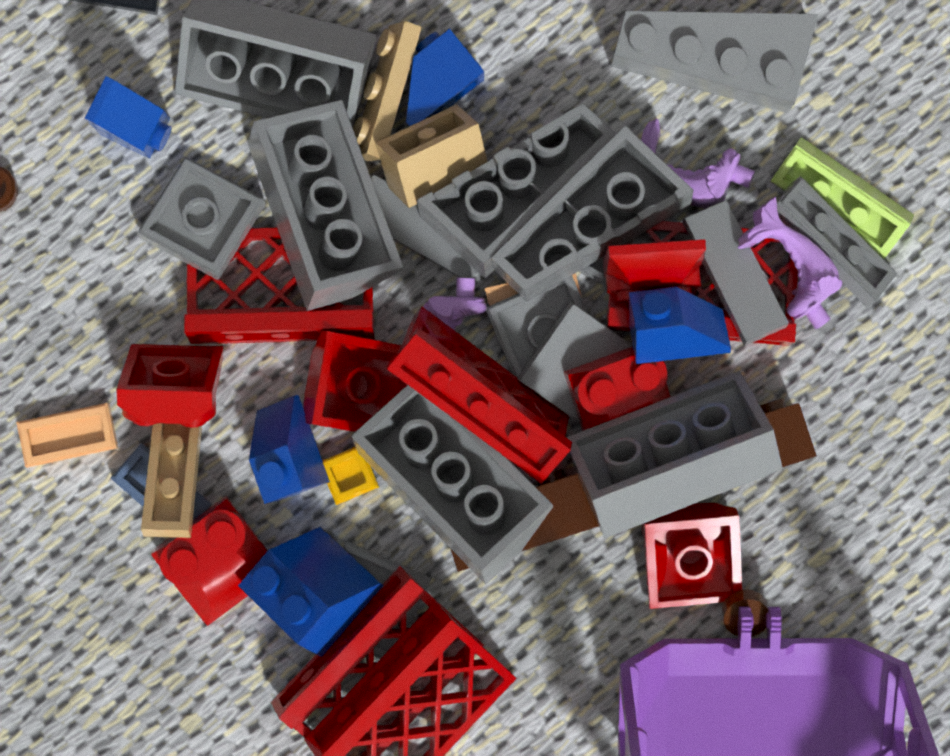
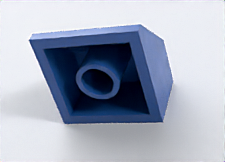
M318 527L269 549L238 586L296 644L323 657L384 585L324 529Z

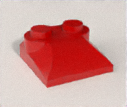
M705 239L608 246L603 257L607 293L617 294V302H629V292L678 287L692 294L693 288L701 286L700 266L706 251Z
M321 331L311 353L303 407L306 424L356 432L407 386L405 382L387 370L389 362L400 350L401 345L330 331Z
M131 344L116 388L117 406L122 409L123 416L139 426L165 423L181 424L185 427L194 428L204 425L216 415V392L223 361V346Z
M633 346L564 371L582 431L671 397L666 382L667 368L664 361L636 364Z
M225 496L193 520L191 538L170 537L152 550L151 556L160 566L164 577L175 585L208 626L248 596L238 585L266 554L268 549L230 499Z
M715 502L692 504L642 524L648 604L650 609L722 603L732 593L742 590L740 524L736 508Z

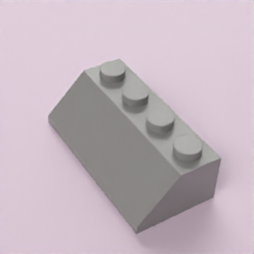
M192 0L182 17L174 94L266 118L342 100L353 128L358 117L364 88L371 68L376 34L244 0Z
M339 100L254 121L248 146L306 310L309 311L352 299L402 271L403 264L343 101Z
M740 370L566 437L572 441L569 454L604 539L783 469L774 429Z
M409 385L351 436L358 454L485 584L493 579L523 550L553 508V504L506 457Z

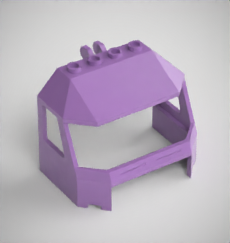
M739 607L738 638L662 639L620 664L618 756H939L908 663L853 638H781L782 617L781 608L768 607V613L766 614L767 638H751V629L754 623L753 613L750 607ZM905 708L913 727L908 735L907 747L904 737Z

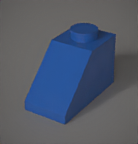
M450 28L441 36L437 32L430 34L415 49L418 54L413 57L406 117L407 128L453 106L484 81V70Z
M107 76L85 116V119L101 136L149 159L154 150L161 151L164 148L172 130V127L167 125L170 117L162 108Z
M678 287L629 292V328L636 364L731 352L723 309Z
M299 395L291 396L256 412L249 462L264 504L289 498L330 482L310 425L306 424L305 412Z

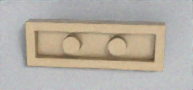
M408 21L389 25L388 29L382 32L376 49L377 55L380 56L376 72L369 76L364 88V99H367L362 117L356 120L353 126L362 156L368 162L380 160L376 142L391 135L421 32V26Z
M156 423L152 426L141 523L143 537L191 538L202 426L190 428L181 424Z

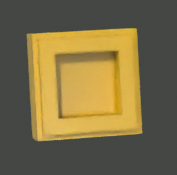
M356 447L323 460L330 481L327 485L336 505L379 488L371 466L358 454Z

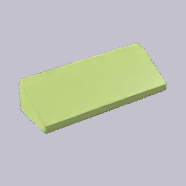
M802 137L771 179L772 183L785 191L794 180L801 176L883 259H885L910 226L914 214Z

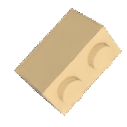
M457 104L376 142L388 188L408 208L416 205L419 198L431 191L435 193L452 183L453 178L469 170L471 172L488 162L478 122Z

